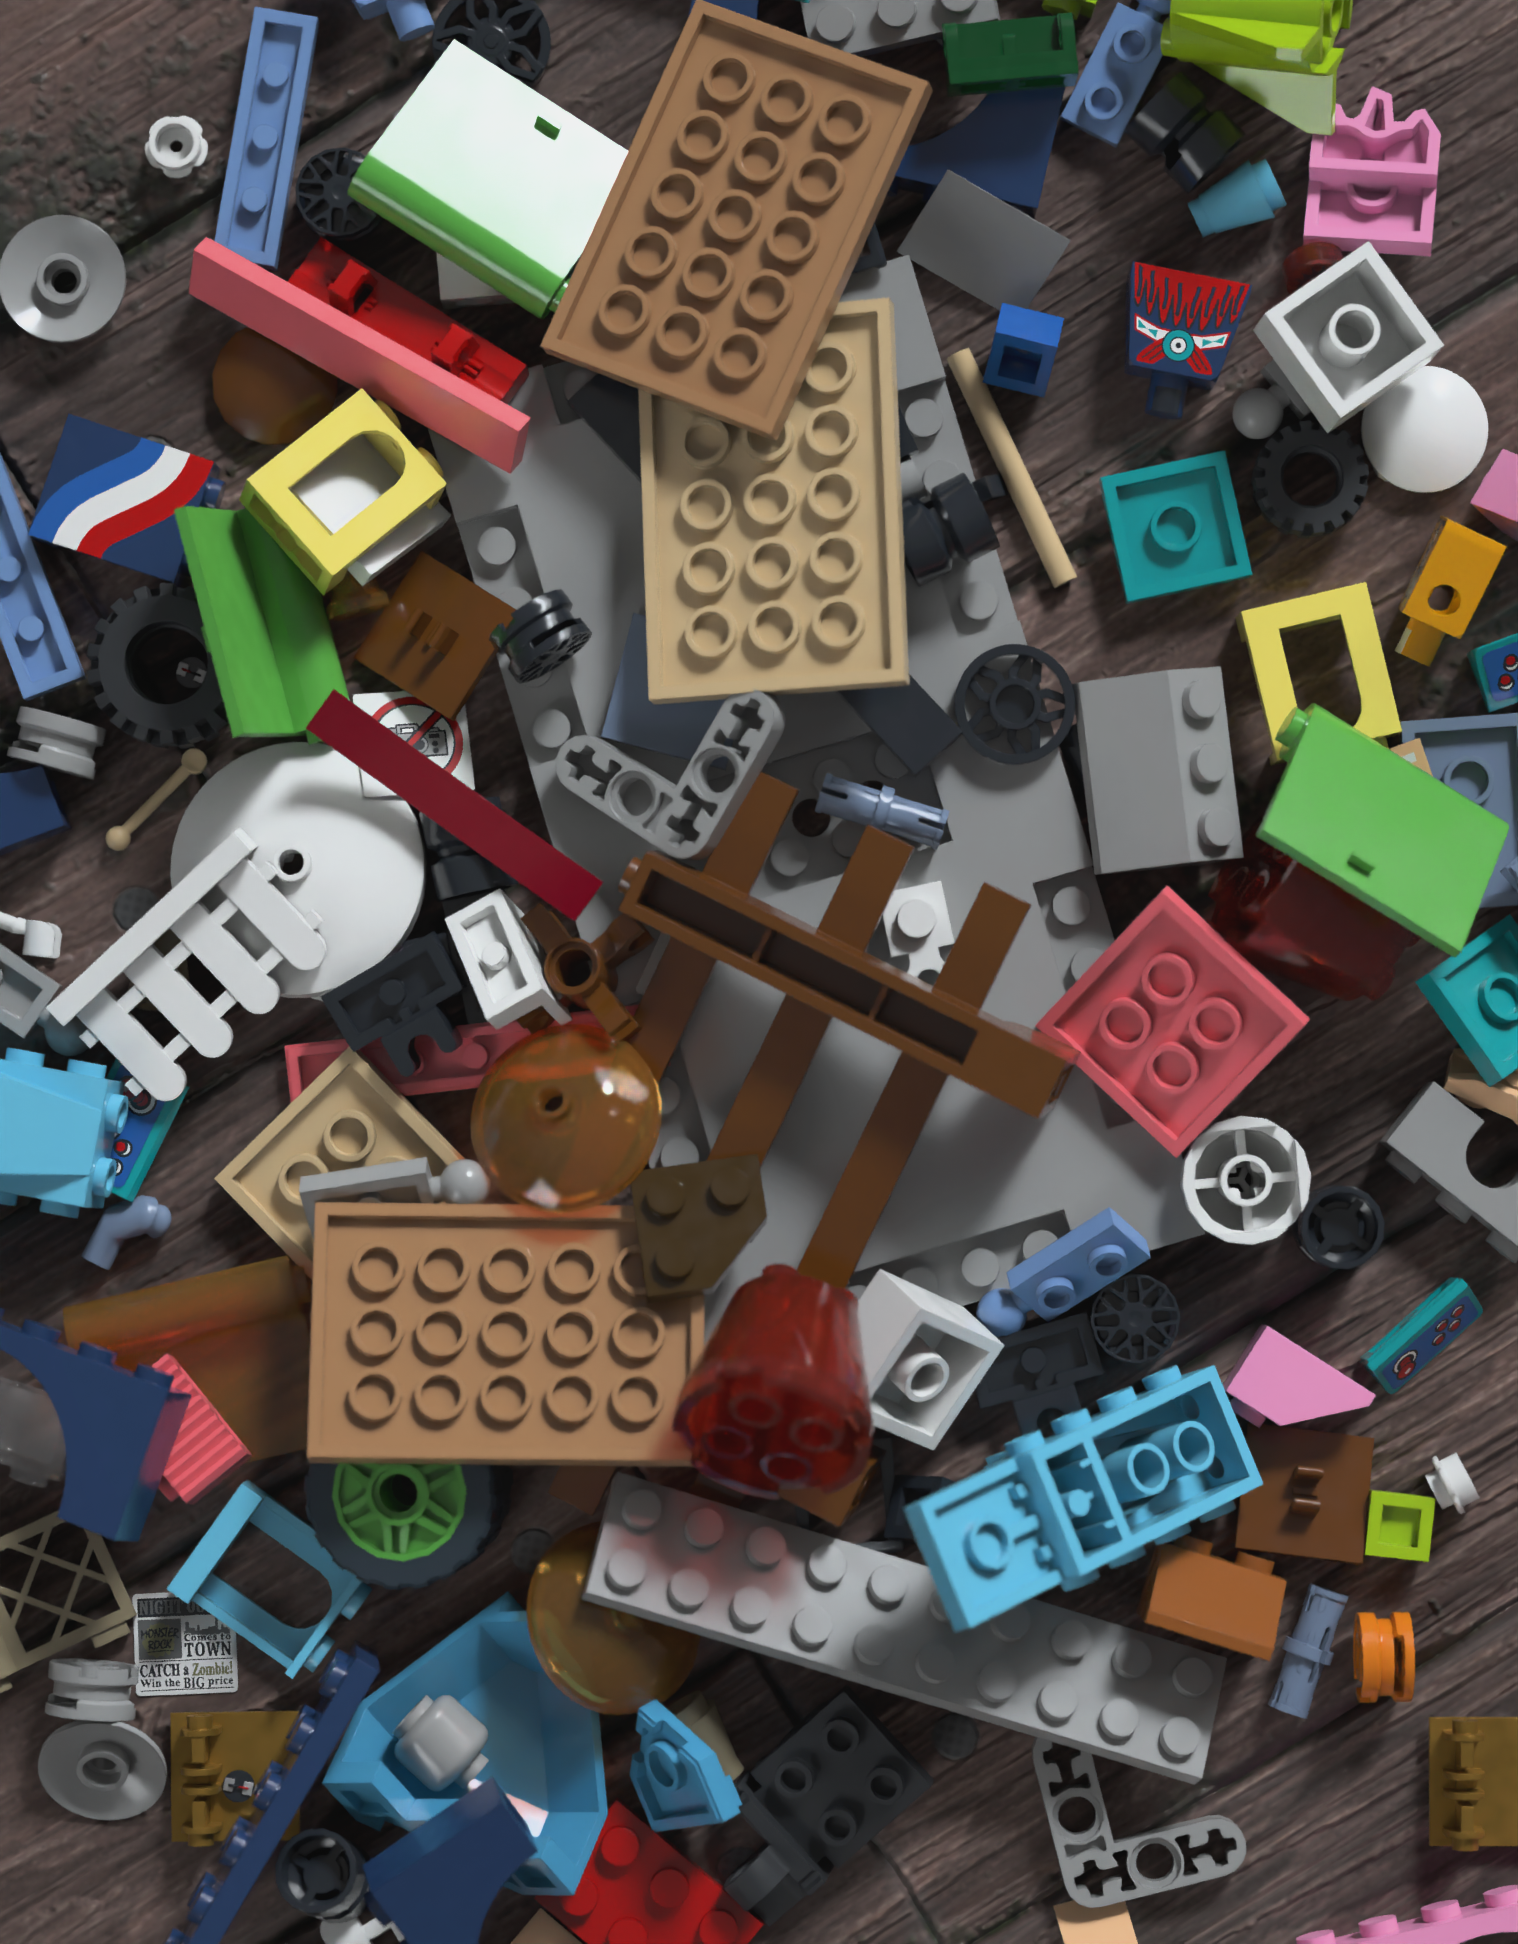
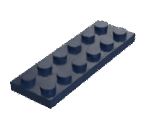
M355 1639L347 1653L338 1648L333 1653L318 1681L321 1683L318 1692L323 1694L314 1709L306 1704L300 1709L285 1737L288 1739L285 1749L289 1750V1753L282 1765L273 1760L267 1765L253 1791L255 1798L252 1805L256 1809L249 1821L241 1816L237 1817L220 1847V1850L223 1852L219 1862L223 1865L216 1877L205 1872L187 1903V1906L190 1908L185 1918L189 1920V1923L183 1932L173 1927L162 1944H219L379 1672L377 1651Z

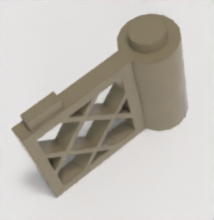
M59 1510L0 1537V1551L11 1548L34 1557L21 1593L0 1586L1 1594L18 1600L10 1618L0 1596V1693L13 1687L8 1677L9 1675L89 1637L96 1649L130 1633L131 1631L126 1620L137 1616L100 1534L84 1528L89 1542L80 1566L43 1553L52 1528L65 1522V1520L57 1518ZM44 1532L37 1550L19 1544L28 1538ZM93 1550L104 1574L86 1568ZM40 1560L77 1572L64 1608L27 1595ZM83 1575L109 1584L120 1609L96 1620L70 1611ZM24 1602L61 1615L52 1640L28 1652L25 1651L15 1629ZM67 1618L86 1624L61 1636Z

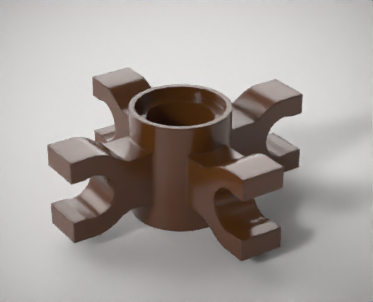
M542 903L536 905L520 918L548 953L544 963V973L559 1003L566 1008L574 1004L580 1008L591 1009L606 1032L611 1037L614 1036L622 1045L642 1029L614 994L618 984L616 967L655 941L641 921L622 913L607 927L603 934L592 943H589L583 939L571 938L552 911L549 912ZM592 961L593 968L589 979L582 985L571 987L570 976L573 969L581 962ZM541 1005L516 1020L522 1028H528L531 1034L536 1037L548 1028L555 1019Z

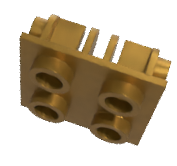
M299 1711L170 1713L172 1842H188V1846L194 1847L212 1846L214 1841H223L238 1816L249 1821L256 1809L252 1805L255 1795L252 1794L244 1802H233L223 1792V1781L230 1772L243 1770L252 1776L256 1786L271 1760L282 1765L289 1753V1750L285 1749L288 1739L285 1737ZM300 1806L280 1840H290L293 1836L300 1833Z
M1429 1717V1846H1452V1850L1477 1851L1478 1846H1518V1717Z

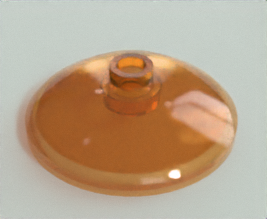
M569 1024L548 1027L539 1030L533 1035L529 1034L511 1045L495 1060L483 1077L477 1089L471 1112L470 1127L474 1151L489 1179L505 1195L519 1204L531 1209L552 1213H570L585 1210L604 1203L619 1194L644 1169L654 1151L660 1132L662 1116L661 1098L657 1083L648 1065L627 1042H619L614 1036L611 1037L606 1030L588 1025ZM563 1096V1103L558 1110L545 1112V1105L550 1098Z
M599 1521L581 1526L564 1534L549 1547L540 1559L528 1591V1630L532 1646L542 1668L555 1686L567 1697L595 1712L610 1715H627L637 1713L641 1706L655 1699L662 1703L679 1689L694 1665L701 1635L642 1617L639 1620L635 1615L581 1599L602 1522Z

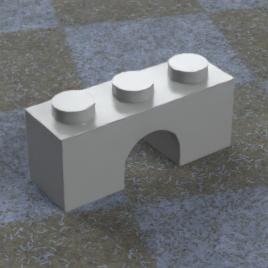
M1426 1082L1379 1141V1143L1391 1151L1385 1161L1414 1184L1421 1176L1441 1191L1435 1201L1442 1208L1464 1224L1473 1216L1491 1231L1485 1241L1508 1260L1516 1263L1518 1261V1172L1509 1182L1496 1188L1486 1187L1475 1180L1467 1167L1466 1150L1471 1138L1485 1121L1436 1082Z

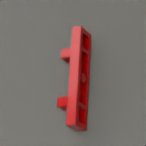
M322 237L309 252L302 265L287 281L507 405L529 377L526 364ZM368 288L372 292L357 312H355L354 302L364 289Z

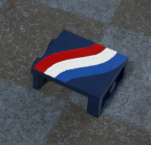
M68 414L28 535L38 543L61 550V547L161 579L165 583H174L177 587H182L185 576L191 577L174 509L184 506L219 509L224 496L226 482L218 479L221 469L214 461Z

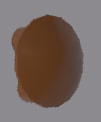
M249 327L236 332L220 350L212 373L214 400L225 422L244 438L265 445L290 446L331 413L338 393V377Z

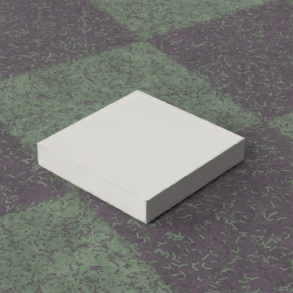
M361 434L346 443L289 490L331 536L393 487L401 477L365 436ZM439 502L431 510L424 506L352 564L348 571L364 586L443 527L450 518V513Z

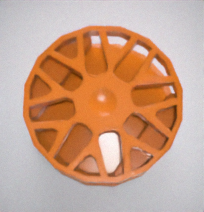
M1356 1612L1353 1626L1354 1679L1362 1682V1687H1356V1696L1359 1703H1374L1379 1696H1391L1394 1702L1412 1701L1415 1685V1649L1412 1620L1409 1612H1391L1389 1618H1376L1373 1612Z

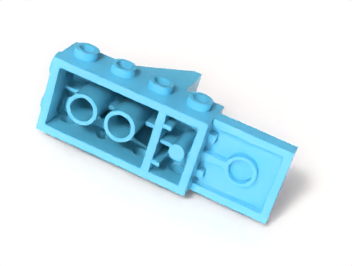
M7 1047L5 1059H0V1204L16 1206L18 1195L42 1199L41 1212L78 1218L80 1207L103 1208L105 1197H109L116 1177L115 1159H110L115 1133L120 1134L123 1131L128 1115L129 1101L128 1097L123 1095L125 1082L106 1079L107 1066L69 1059L67 1070H58L43 1067L45 1054Z
M1174 1365L1148 1375L1142 1379L1146 1390L1135 1394L1133 1387L1130 1386L1106 1395L1096 1401L1100 1412L1089 1416L1087 1408L1062 1416L1050 1422L1054 1434L1044 1439L1040 1430L1018 1437L1004 1444L1006 1451L985 1458L988 1465L984 1467V1470L904 1508L954 1632L971 1628L1061 1583L1064 1592L1086 1585L1100 1577L1097 1570L1098 1567L1108 1563L1110 1568H1114L1136 1560L1146 1554L1144 1544L1154 1540L1155 1545H1160L1177 1539L1192 1531L1188 1523L1189 1521L1199 1517L1202 1523L1225 1515L1236 1509L1233 1499L1263 1485L1215 1365L1181 1375L1178 1366Z

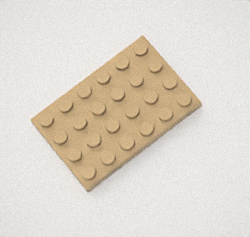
M878 298L838 302L777 441L638 389L649 701L656 705L727 699L731 694L754 692L753 689L775 696L909 685L894 304L891 299Z

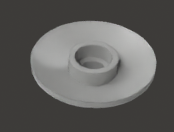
M53 215L28 224L12 238L0 261V296L6 310L22 329L46 341L58 343L75 342L96 334L113 319L124 298L126 269L118 247L103 229L80 217ZM63 272H71L77 279L75 288L66 294L57 292L54 288L56 277Z
M77 1720L58 1728L46 1739L38 1759V1774L46 1792L67 1810L92 1819L120 1820L141 1814L157 1802L165 1787L167 1766L159 1747L150 1737L137 1728L119 1721Z

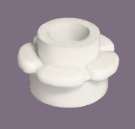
M167 116L156 121L150 128V137L145 145V153L148 161L154 168L163 169L164 174L168 177L182 178L190 175L194 166L199 167L204 163L208 154V143L205 139H202L203 130L194 119L187 116ZM174 141H180L183 145L182 150L173 152L171 144Z
M1454 1453L1440 1461L1437 1456L1432 1458V1463L1436 1470L1426 1474L1425 1477L1439 1505L1443 1510L1454 1504L1458 1513H1465L1463 1507L1480 1499L1458 1454Z

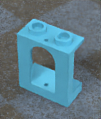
M246 1480L241 1483L167 1587V1590L187 1604L190 1601L198 1604L286 1667L287 1671L285 1674L293 1679L302 1666L312 1673L316 1670L335 1643V1640L326 1635L329 1628L340 1613L351 1620L373 1588L356 1579V1576L348 1570H342L332 1561V1556L324 1547L321 1548L315 1538L316 1532L311 1524L251 1481ZM249 1521L316 1568L328 1580L332 1590V1605L326 1616L318 1624L308 1628H294L287 1625L213 1573Z

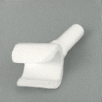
M0 911L1 929L14 934L25 935L22 955L54 959L59 957L62 933L57 925L37 920H26L21 917L16 918Z

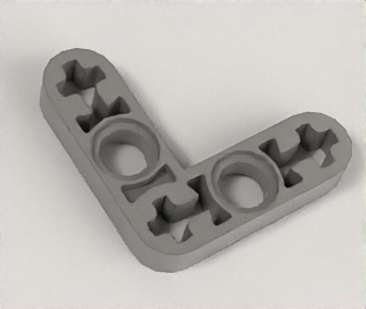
M753 689L754 692L731 694L720 708L677 785L610 742L587 735L575 736L562 745L555 760L556 773L560 782L568 790L668 855L685 860H702L709 856L719 844L782 736L786 725V712L782 703L775 696ZM746 707L755 709L759 707L758 715L765 720L760 730L751 728L747 730L748 722L742 717ZM726 738L739 740L738 745L749 747L750 752L746 756L741 750L725 746ZM582 754L593 755L592 762L597 767L607 773L615 774V776L607 783L601 778L583 775L584 768L578 764L579 757ZM726 756L734 765L735 778L733 784L722 793H716L707 782V771L709 765L715 759ZM637 780H644L652 791V801L645 813L633 816L626 808L624 796L631 783ZM694 794L700 799L718 804L716 811L701 809L704 804L693 802L692 797ZM682 819L692 821L695 819L693 827L696 831L700 832L696 842L685 840L682 843L685 834L678 829Z
M1038 1737L1034 1738L1032 1743V1759L1063 1882L1070 1897L1078 1904L1088 1908L1103 1907L1223 1877L1236 1871L1243 1863L1246 1855V1840L1243 1833L1231 1819L1221 1815H1208L1113 1839L1092 1754L1079 1750V1752L1070 1755L1069 1758L1073 1777L1076 1779L1087 1773L1089 1780L1087 1785L1068 1784L1054 1793H1050L1049 1782H1062L1059 1767L1055 1760L1049 1759L1044 1761L1043 1752L1052 1748V1742ZM1080 1796L1086 1798L1095 1808L1093 1823L1088 1829L1081 1832L1066 1830L1058 1820L1060 1806L1071 1797ZM1212 1829H1218L1223 1838L1233 1837L1234 1845L1225 1849V1860L1215 1862L1209 1853L1190 1856L1196 1869L1184 1872V1856L1175 1841L1176 1837L1187 1834V1845L1189 1848L1206 1844L1208 1842L1207 1832ZM1158 1843L1164 1845L1172 1854L1173 1863L1170 1871L1159 1879L1144 1877L1138 1872L1136 1867L1138 1853L1149 1844ZM1125 1850V1867L1134 1885L1121 1888L1122 1878L1120 1874L1102 1879V1891L1090 1894L1085 1884L1075 1885L1074 1877L1084 1873V1862L1094 1860L1097 1867L1102 1870L1117 1867L1118 1864L1113 1853Z

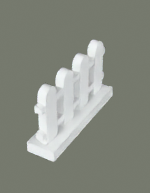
M241 827L229 835L46 1007L63 1027L77 1016L88 1028L79 1037L89 1048L99 1040L133 1075L125 1086L135 1096L145 1088L154 1098L160 1101H171L177 1098L184 1091L187 1084L186 1073L175 1060L190 1045L200 1054L209 1058L223 1055L232 1045L233 1031L222 1015L237 1001L251 1013L264 1014L269 1012L277 1004L280 997L279 986L269 972L281 960L286 958L295 968L300 970H312L318 967L326 956V943L315 930L324 920L314 909L303 917L270 882L279 872L268 861L258 869L246 857L258 845ZM217 885L228 898L211 913L200 899ZM239 909L274 945L258 961L223 925ZM170 928L181 942L164 956L153 943ZM192 953L227 989L211 1005L176 969ZM123 972L135 985L118 1000L107 986ZM145 997L180 1032L164 1048L130 1013Z

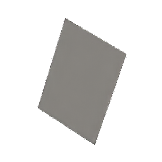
M947 170L897 252L904 256L909 255L912 261L1000 311L1002 303L1027 309L1071 240L954 172Z

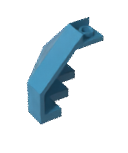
M507 1591L361 1701L349 1723L322 1784L356 1821L378 1831H381L384 1822L387 1821L412 1832L493 1776L529 1825L538 1852L525 1861L508 1878L503 1886L522 1895L574 1896L608 1816L591 1628L565 1629L562 1621L549 1610L533 1608L525 1611ZM426 1694L433 1701L442 1695L454 1697L484 1724L488 1730L487 1743L480 1752L489 1761L464 1789L453 1781L444 1790L432 1791L395 1757L394 1749L399 1739L392 1732Z

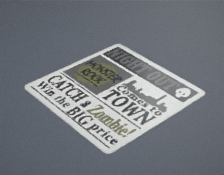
M171 1592L135 1594L133 1596V1607L137 1613V1616L133 1617L135 1665L139 1666V1679L136 1684V1694L138 1696L227 1693L238 1690L236 1632L195 1602L190 1601L187 1604Z

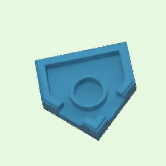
M657 1699L641 1706L638 1709L636 1731L642 1735L640 1751L632 1754L629 1776L652 1830L660 1832L722 1823L739 1814L740 1810L738 1807L742 1805V1802L731 1776L724 1775L716 1753Z

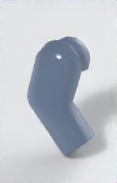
M145 1195L135 1197L133 1202L124 1200L110 1205L103 1212L81 1256L104 1269L110 1270L125 1239L140 1236L144 1233L152 1238L164 1235L171 1224L170 1210L167 1206L158 1204L156 1198Z

